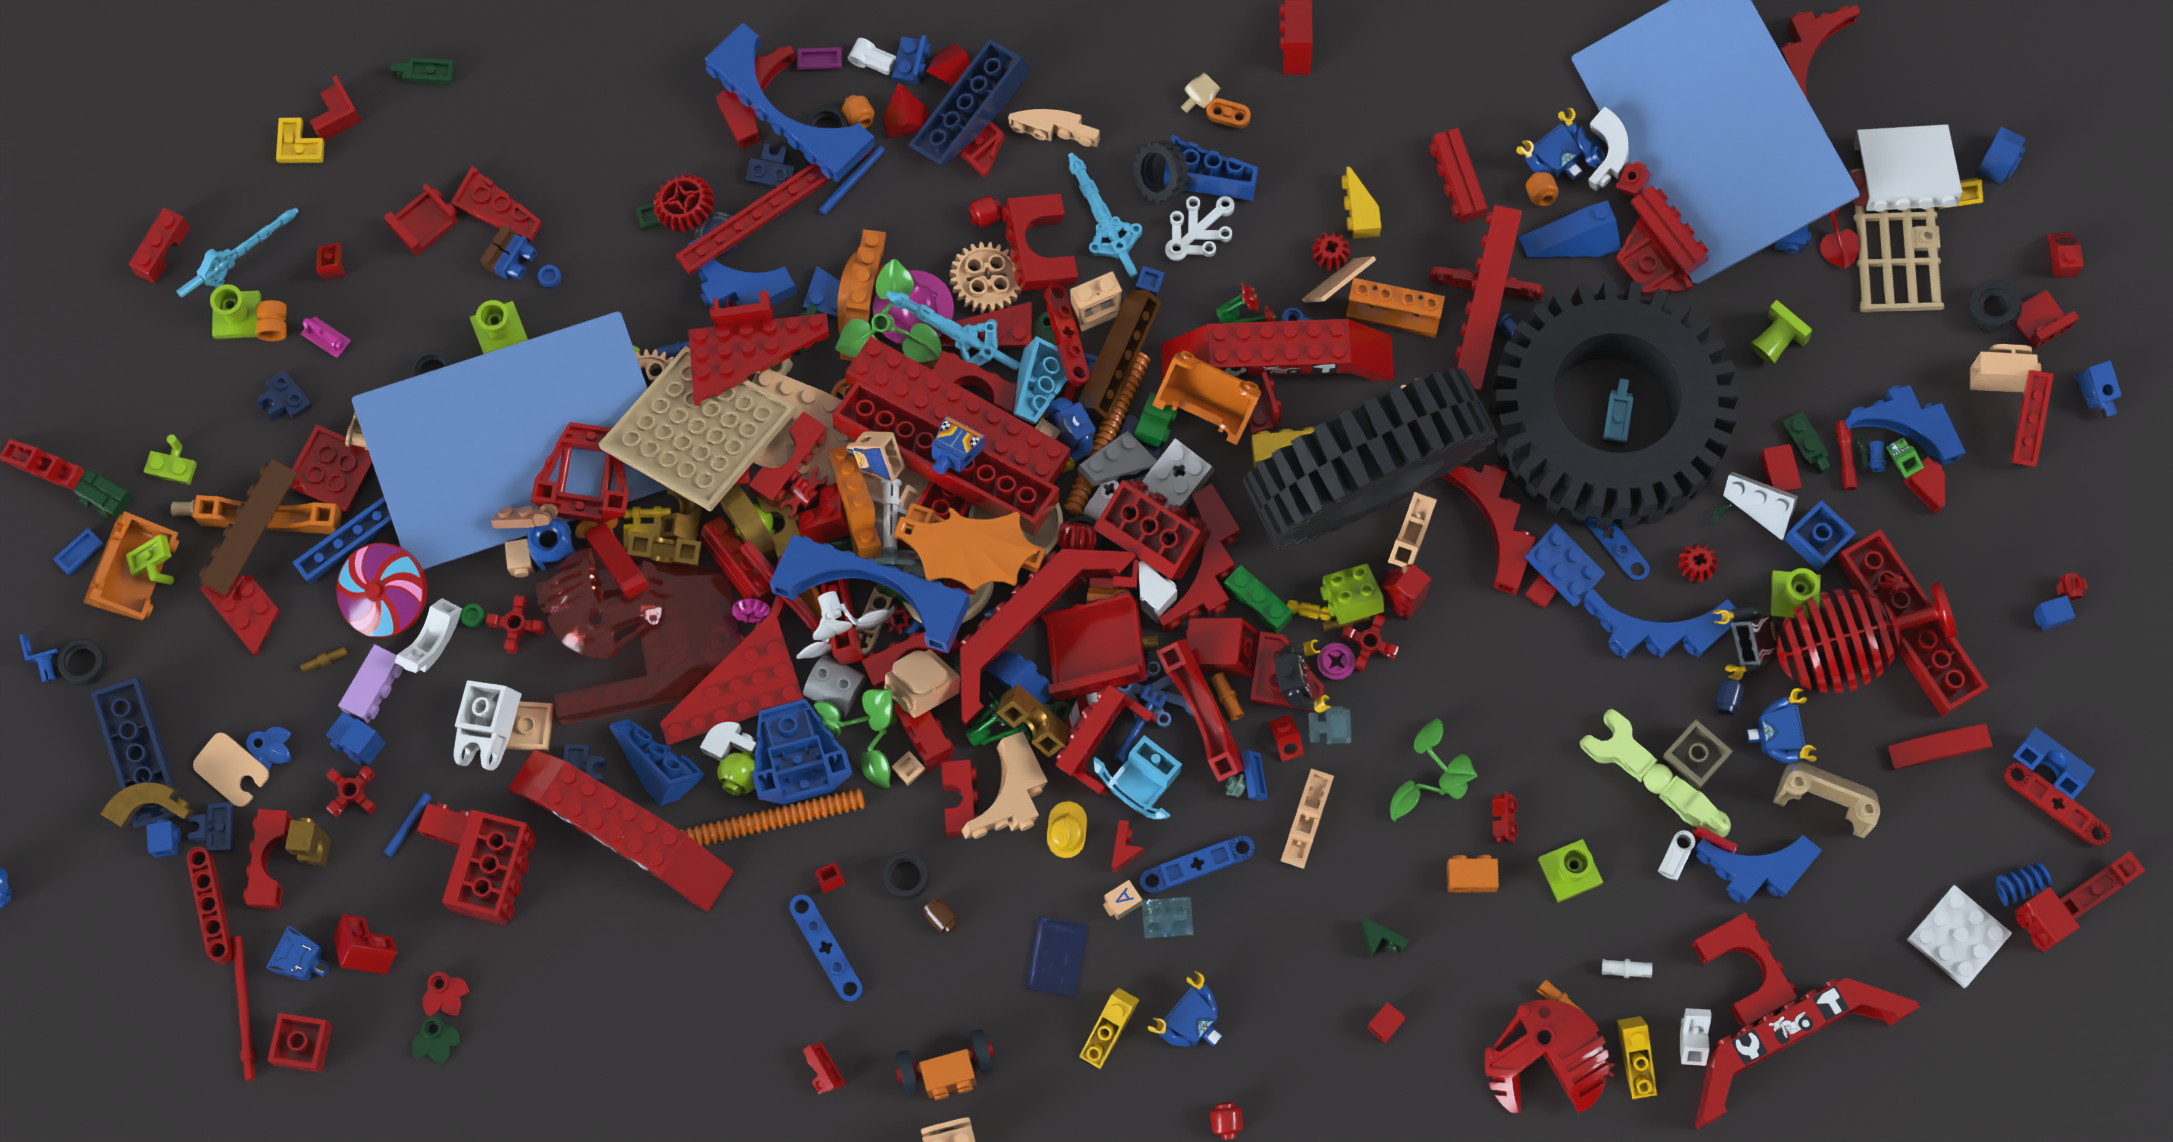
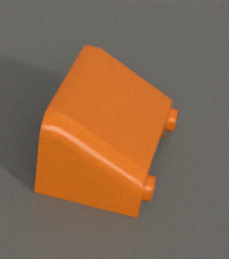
M1182 351L1181 353H1176L1152 405L1161 410L1164 409L1165 405H1173L1171 409L1176 411L1177 407L1220 426L1218 431L1222 433L1225 430L1228 433L1227 441L1237 445L1261 392L1255 383L1245 382L1196 359L1189 352Z
M124 511L115 522L86 593L84 603L141 621L145 617L149 618L154 606L150 604V597L156 582L149 579L148 572L138 577L132 576L126 554L158 535L167 536L170 552L175 553L179 544V540L176 539L178 532ZM164 562L156 566L158 573L161 572Z

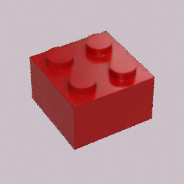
M2051 887L2026 902L2014 912L2017 915L2016 920L2019 925L2028 930L2032 936L2033 944L2038 949H2042L2043 952H2046L2080 928Z
M278 1013L268 1062L278 1067L322 1073L333 1025L327 1020Z

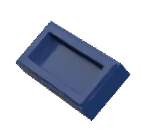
M87 528L56 555L53 560L71 577L106 545Z
M1251 750L1242 751L1241 755L1248 796L1250 799L1257 801L1266 800L1268 796L1261 755Z

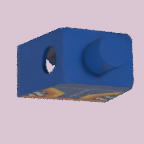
M946 415L932 444V458L936 460L932 468L941 475H944L949 467L957 472H961L985 448V435Z

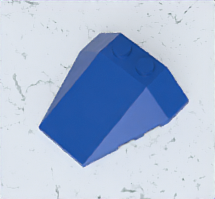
M806 699L759 711L753 781L758 799L784 805L830 793L852 775L846 751L834 739V735L830 730L828 731L821 718Z

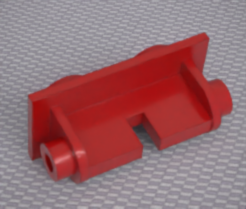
M1505 791V797L1503 794H1495L1494 799H1492V816L1501 817V820L1493 821V838H1495L1496 843H1505V839L1516 844L1515 836H1518V824L1515 822V813L1518 810L1516 798L1507 791Z

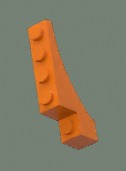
M847 446L828 449V457L837 481L848 523L853 553L857 557L863 559L871 558L881 564L882 544L875 528V507L855 457L847 455Z

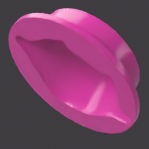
M908 271L914 282L913 291L909 299L920 305L924 304L933 309L935 313L952 320L954 313L953 299L943 281L924 271ZM876 293L873 303V315L882 313V310L889 304L890 299H881ZM894 304L888 311V314L894 319V326L909 333L913 325L923 323L916 319L914 314L904 308L900 310ZM927 324L935 330L938 337H941L943 335V333H941L940 330L936 329L930 324ZM892 330L881 332L886 338L899 345H903V341L908 337Z

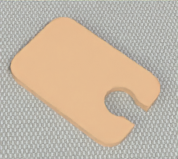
M225 733L215 734L193 762L194 770L234 805L239 807L246 806L254 797L249 792L241 789L240 783L242 778L251 776L259 787H262L269 778L268 769Z

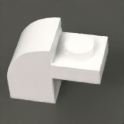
M723 722L717 724L708 732L700 748L704 754L721 762L723 758L729 755L733 747L741 751H749L755 755L756 742H754L755 739L746 733L740 735L742 729L738 723Z
M1685 1009L1684 1018L1681 1019L1680 1026L1681 1064L1706 1066L1710 1049L1708 1031L1711 1021V1010Z

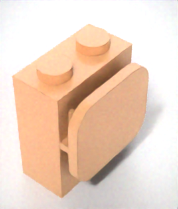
M2012 344L1993 345L1988 352H1980L1970 367V390L2024 393L2028 370L2041 372V364L2038 363L2037 355L2032 354L2030 346Z
M930 649L925 652L914 651L896 661L893 664V669L885 674L884 689H892V698L901 705L904 711H908L914 718L959 693L960 676Z
M969 1117L921 1129L923 1142H976Z

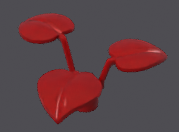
M1864 169L1849 174L1859 191V197L1852 200V202L1856 206L1861 207L1867 206L1869 200ZM1838 208L1827 214L1831 215L1835 234H1828L1822 239L1820 250L1824 259L1829 263L1846 269L1857 258L1859 240L1857 235L1850 229L1839 232L1835 215L1840 209Z

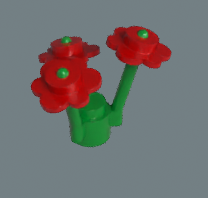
M1242 281L1240 284L1243 287V293L1224 303L1223 306L1216 308L1221 323L1275 322L1276 319L1274 311L1270 310L1268 305H1265V316L1236 319V317L1240 316L1238 308L1247 304L1250 310L1257 311L1259 309L1257 304L1259 298L1254 291L1255 288L1249 284L1245 286Z

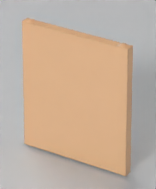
M1375 257L1353 258L1302 298V301L1304 303L1325 301L1376 260Z

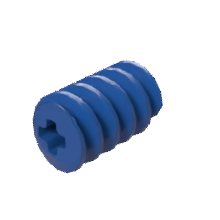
M2035 862L2032 866L2026 865L2023 869L2018 868L2014 872H2007L2005 876L1999 875L1996 879L1998 896L2004 906L2009 905V897L2016 903L2018 901V894L2025 900L2027 898L2026 891L2031 896H2035V888L2040 893L2045 890L2044 885L2052 889L2050 874L2040 862Z

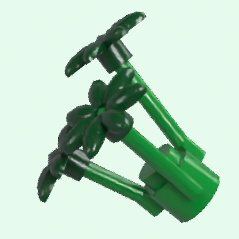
M987 691L994 700L990 704L991 707L976 721L971 723L970 728L965 730L967 738L974 746L980 743L985 746L992 741L1022 731L1027 734L1028 741L1033 739L1030 727L1023 721L1022 724L1017 725V728L988 737L990 734L988 726L995 721H1000L1002 726L1007 723L1011 727L1008 722L997 714L1001 699L992 691ZM993 711H996L993 713L992 718L985 723L983 722Z

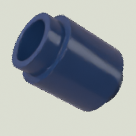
M1728 678L1727 681L1721 682L1715 702L1717 705L1716 710L1719 713L1733 716L1739 710L1745 690L1739 680Z

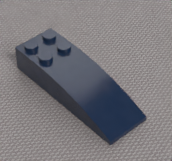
M989 39L909 143V147L939 166H944L987 127L1032 70L1022 57Z
M136 677L90 692L121 790L140 783H158L175 788L165 748L143 679ZM152 803L140 808L131 819L133 828L136 829L154 823L155 820L167 819L177 814L162 805Z

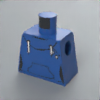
M2110 360L2089 367L2074 376L2090 409L2100 407L2104 419L2118 414L2113 401L2121 397V391Z
M288 926L266 968L276 974L309 982L314 973L325 977L331 968V964L321 959L324 954V950Z

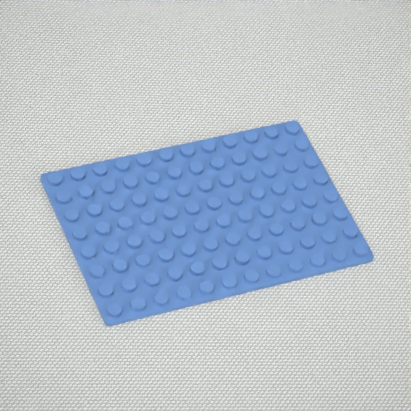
M1670 0L1572 56V61L1599 111L1604 107L1608 108L1624 125L1629 145L1628 163L1633 164L1634 161L1641 162L1646 165V169L1651 173L1645 189L1652 185L1656 190L1661 188L1668 198L1665 201L1669 207L1675 206L1681 214L1679 218L1683 225L1688 223L1695 232L1692 236L1695 241L1699 242L1701 240L1709 250L1706 253L1709 260L1689 275L1692 282L1696 285L1859 197L1857 187L1751 0Z
M614 312L356 395L352 398V403L400 545L409 551L418 560L422 569L425 570L527 536L530 527L494 529L491 520L498 513V510L503 507H538L531 502L534 480L544 467L548 456L552 454L556 443L569 422L613 428L647 390V386L622 314ZM572 447L565 493L599 497L606 452ZM561 456L549 481L557 482ZM622 462L629 490L628 502L668 489L667 486ZM613 466L610 490L617 491L615 467ZM555 517L557 519H560L561 521H565L566 523L575 520L569 518Z

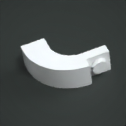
M1606 107L1590 123L1591 131L1601 138L1609 149L1604 162L1589 178V186L1596 192L1600 187L1604 188L1611 180L1610 175L1619 180L1629 158L1628 137L1624 125Z
M443 598L430 606L426 622L420 634L409 647L397 655L395 663L414 673L419 670L426 672L439 658L449 642L458 623L462 608Z

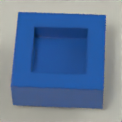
M1143 266L1136 283V290H1148L1153 295L1158 296L1165 272Z

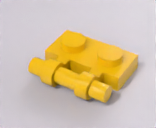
M654 506V508L641 509V507L626 509L624 519L633 518V524L624 525V549L627 550L630 531L654 534V536L660 537L662 517L671 514V508ZM641 518H654V523L641 524Z

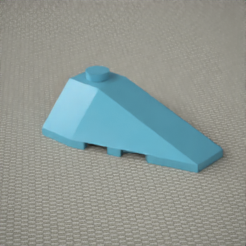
M1037 336L1024 348L1014 406V415L1032 424L1038 421L1050 405L1049 403L1067 381L1057 346Z

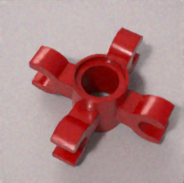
M818 467L812 470L811 478L808 481L804 480L801 476L788 491L792 498L781 502L779 506L780 511L787 506L792 508L788 518L792 519L796 516L797 508L800 505L808 509L820 494L816 488L822 487L828 482L827 475L821 480L815 477L819 473Z
M515 595L513 611L508 612L504 617L487 614L486 624H488V627L504 628L508 631L504 645L507 653H517L518 639L527 632L544 635L546 626L543 625L544 622L525 620L523 616L527 605L525 596ZM516 620L521 621L519 627L510 628L512 622Z
M1376 614L1371 629L1365 630L1363 633L1345 626L1341 638L1358 644L1360 650L1355 669L1363 672L1369 657L1377 653H1381L1390 659H1395L1399 647L1381 641V635L1379 634L1384 624V616ZM1373 639L1376 645L1368 647L1364 644V640Z
M367 765L361 769L355 779H344L333 768L326 774L338 786L339 796L327 806V809L336 818L348 804H359L370 815L377 808L365 797L363 789L376 776ZM350 787H356L355 794L346 796V792Z

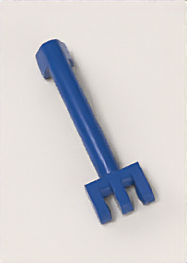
M1148 684L1140 700L1146 702L1144 707L1151 712L1154 707L1161 711L1169 695L1164 693L1161 700H1157L1160 690L1156 689L1153 695L1150 696L1148 694L1152 686ZM1138 715L1121 747L1117 748L1112 758L1120 760L1123 764L1128 760V752L1146 722L1145 719Z

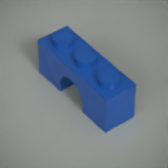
M2037 727L2033 728L2013 755V757L2031 770H2034L2040 764L2051 768L2056 775V781L2053 786L2072 800L2086 786L2095 772V769Z

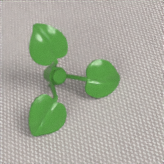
M896 259L891 260L883 267L876 280V292L881 299H889L886 296L888 290L897 293L903 292L910 296L914 287L911 274ZM890 300L886 308L882 310V313H878L872 318V330L870 324L863 319L849 321L842 329L835 349L847 356L856 357L870 336L877 339L873 335L876 331L888 332L892 330L908 336L902 345L904 354L916 362L923 363L939 359L941 355V342L935 330L927 324L917 323L913 325L910 333L895 327L893 317L888 314L893 305V302Z
M870 689L863 694L862 701L864 710L869 716L845 722L840 721V711L832 703L826 701L815 703L813 705L814 711L821 718L828 731L830 730L834 735V738L840 735V726L844 727L868 720L870 727L874 731L880 732L868 746V752L860 754V767L865 777L873 784L882 788L891 787L889 783L890 766L888 760L882 752L873 750V747L887 733L886 728L894 725L898 720L897 714L892 708V689Z
M1439 718L1430 721L1420 730L1414 741V749L1420 754L1427 750L1431 757L1445 771L1439 779L1440 788L1421 783L1415 785V782L1412 780L1404 783L1392 798L1390 813L1394 822L1416 806L1420 798L1419 789L1438 792L1441 795L1448 793L1453 798L1460 799L1467 791L1468 785L1466 782L1477 777L1471 759L1467 755L1457 756L1450 762L1447 768L1433 752L1432 747L1437 745L1443 736V724Z

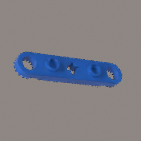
M1587 516L1584 523L1626 575L1634 581L1644 580L1650 571L1649 564L1618 526L1613 522L1608 529L1612 528L1614 530L1612 533L1613 538H1604L1602 536L1604 534L1603 529L1596 528L1597 517ZM1635 563L1641 564L1644 567V573L1639 576L1634 575L1631 572V566Z
M1238 836L1144 871L1140 877V886L1148 894H1157L1246 861L1254 854V843L1248 836ZM1238 843H1247L1249 851L1243 855L1237 853L1235 847ZM1194 859H1197L1199 862L1203 861L1204 864L1201 865V870L1197 871L1196 868H1191ZM1150 875L1156 876L1159 879V884L1156 887L1149 888L1145 884V879Z
M807 895L795 896L789 906L791 914L840 997L844 1001L855 1002L863 993L861 982L812 899ZM801 901L809 904L807 912L803 914L795 910V906ZM821 944H832L833 946L830 948L831 953H821ZM849 983H854L857 986V992L852 996H847L843 992L845 985Z

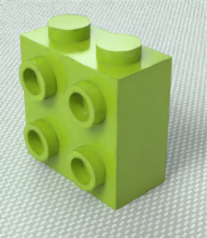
M1367 563L1322 576L1323 586L1320 587L1322 598L1324 601L1328 600L1331 617H1336L1339 625L1384 612L1383 595Z

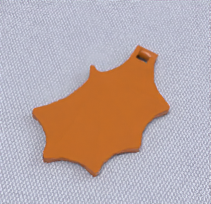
M951 507L948 509L950 518L937 523H922L906 517H900L893 536L905 541L918 553L927 581L952 578L962 582L972 591H976L981 586L992 581L1005 582L1016 586L1019 569L1027 559L1038 553L1037 547L1028 542L1023 536L1020 527V514L1018 512L989 520L961 517ZM907 526L913 527L911 535L905 533Z

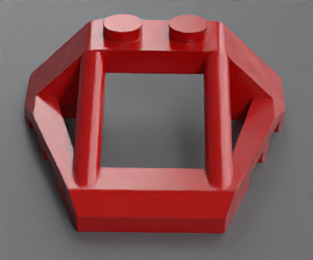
M569 422L556 443L552 454L548 456L544 467L534 480L531 502L538 507H541L543 504H553L558 509V514L555 517L602 523L625 516L629 497L625 470L622 461L607 452L599 497L565 493L572 447L605 452L600 449L599 443L612 428ZM561 456L557 482L549 481ZM613 466L615 467L617 491L610 490Z

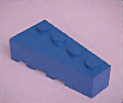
M1171 136V141L1175 143V146H1179L1182 149L1181 153L1185 154L1187 158L1185 160L1186 164L1189 165V170H1187L1189 181H1186V191L1250 201L1254 200L1258 167L1232 157L1228 159L1219 155L1217 151H1208L1198 147L1196 143L1191 141L1187 143L1179 140L1178 136ZM1167 161L1164 171V187L1168 186L1170 180V168Z

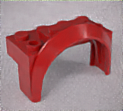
M1108 685L1107 688L1104 687L1097 696L1098 702H1093L1092 705L1086 706L1081 716L1068 733L1070 738L1067 740V743L1069 745L1059 752L1056 758L1058 761L1055 764L1058 768L1077 778L1103 796H1106L1110 790L1091 775L1085 764L1122 709L1132 710L1148 722L1150 720L1156 722L1159 717L1111 685Z

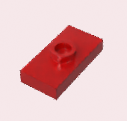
M1540 574L1525 596L1545 609L1557 593V590Z

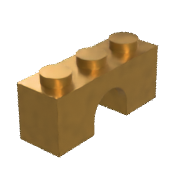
M668 488L667 494L674 496L678 500L680 511L679 513L663 516L659 538L673 540L680 538L696 541L699 534L698 527L702 506Z
M789 489L786 490L787 494L782 501L788 499L790 500L792 498V496L788 494ZM758 498L762 512L765 514L770 513L772 517L781 518L785 522L781 532L771 535L776 545L775 551L779 560L783 556L792 535L802 536L797 527L799 525L798 513L794 518L790 519L788 514L792 511L791 507L787 506L780 511L779 506L781 502H776L771 507Z
M630 531L627 553L633 559L698 568L701 542L677 538V540L656 537L654 534Z
M1016 684L1002 695L997 714L1013 728L1022 721L1026 723L1033 733L1032 744L1046 756H1052L1065 746L1070 727L1023 687Z
M299 818V821L291 820L285 849L291 854H296L297 860L301 864L326 867L331 838L312 819Z

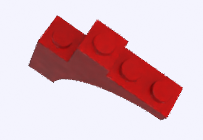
M791 45L779 47L773 53L759 56L755 59V74L762 92H764L768 84L778 73L796 62ZM723 90L716 96L717 103L740 150L760 142L755 110L750 106L746 107L742 104L735 92L731 93L728 90Z

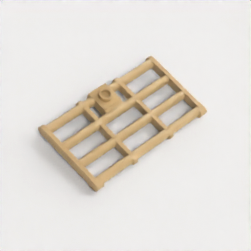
M1853 169L1850 171V174L1862 169ZM1855 205L1856 214L1853 217L1854 221H1856L1857 237L1859 240L1857 267H1859L1862 299V302L1859 303L1860 312L1944 309V303L1941 302L1939 276L1941 259L1938 258L1940 235L1939 226L1935 224L1937 212L1934 211V207L1925 209V212H1911V208L1902 210V213H1888V210H1884L1875 214H1865L1864 206ZM1903 220L1905 258L1891 259L1889 221ZM1912 220H1926V226L1912 227ZM1866 221H1879L1882 259H1868ZM1914 251H1928L1929 258H1915ZM1917 265H1929L1932 303H1918L1915 268ZM1883 266L1885 304H1871L1869 267ZM1892 266H1906L1909 303L1895 304Z

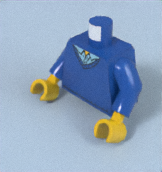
M1567 108L1569 113L1567 118L1564 112H1559V119L1565 121V125L1561 123L1534 145L1531 141H1522L1525 145V150L1522 146L1517 147V153L1525 155L1524 159L1534 173L1546 172L1551 174L1554 179L1566 173L1572 180L1577 179L1582 174L1583 170L1576 164L1580 159L1582 150L1577 141L1578 128L1575 121H1572L1576 115L1574 109Z
M1058 398L1049 403L1050 405L1036 423L1041 418L1045 419L1049 415L1048 417L1052 424L1061 431L1059 436L1064 445L1071 448L1070 460L1062 471L1064 473L1073 470L1075 462L1078 463L1092 451L1093 436L1096 430L1080 402L1073 404L1065 398Z
M1796 688L1792 690L1791 695L1774 701L1763 710L1762 716L1757 720L1758 728L1746 729L1747 742H1761L1764 754H1769L1771 758L1785 764L1800 762L1804 758L1810 762L1816 761L1817 757L1808 756L1810 751L1817 749L1811 745H1805L1798 705H1794V702L1802 704L1807 701L1805 697L1800 700L1797 699V694L1804 690Z
M1194 971L1197 974V980L1193 982L1189 977L1186 980L1195 989L1191 987L1164 1020L1154 1017L1153 1019L1157 1021L1158 1026L1156 1029L1148 1026V1030L1158 1033L1160 1037L1171 1045L1197 1046L1204 1038L1212 1046H1215L1223 1036L1213 1027L1218 1020V1007L1213 993L1204 982V976L1198 971Z

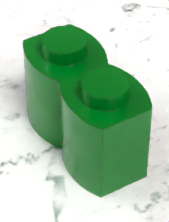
M1150 392L1133 436L1138 440L1159 448L1162 441L1166 443L1171 431L1167 426L1169 422H1174L1178 410H1172L1173 405H1165L1163 410L1153 406L1152 404L1157 394Z

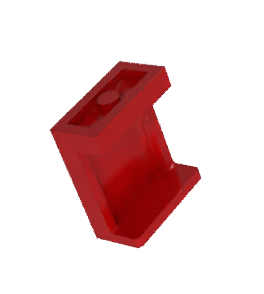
M427 184L423 185L424 192L396 215L389 212L383 217L388 227L416 257L459 223L455 216L457 213L456 209L449 202L445 204L441 200L443 198L441 193L435 187L431 189Z
M768 290L759 291L760 303L720 308L718 298H714V307H710L713 327L774 319Z

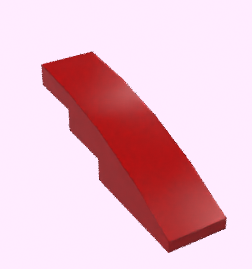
M9 439L0 454L1 461L71 490H74L85 471L80 466L65 462L61 458L45 453L37 447Z
M1981 724L1888 746L1894 769L1899 770L1917 764L1924 765L1942 759L1949 760L1992 748L1993 745L1987 725Z

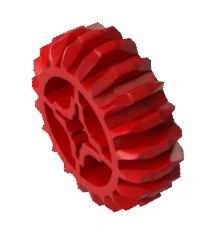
M683 173L681 178L674 175V180L666 179L667 184L665 186L660 185L661 191L655 192L657 199L653 200L654 212L658 216L657 218L660 223L664 224L668 229L672 228L675 232L681 229L685 233L687 228L694 231V226L699 225L702 227L703 220L709 221L707 214L713 213L712 207L715 206L714 193L710 185L700 176L696 177L693 173L689 177Z

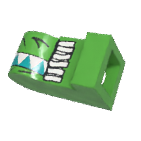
M1904 438L1886 447L1894 463L1905 478L1924 468L1915 449L1908 445ZM1916 463L1913 467L1905 469L1907 465Z

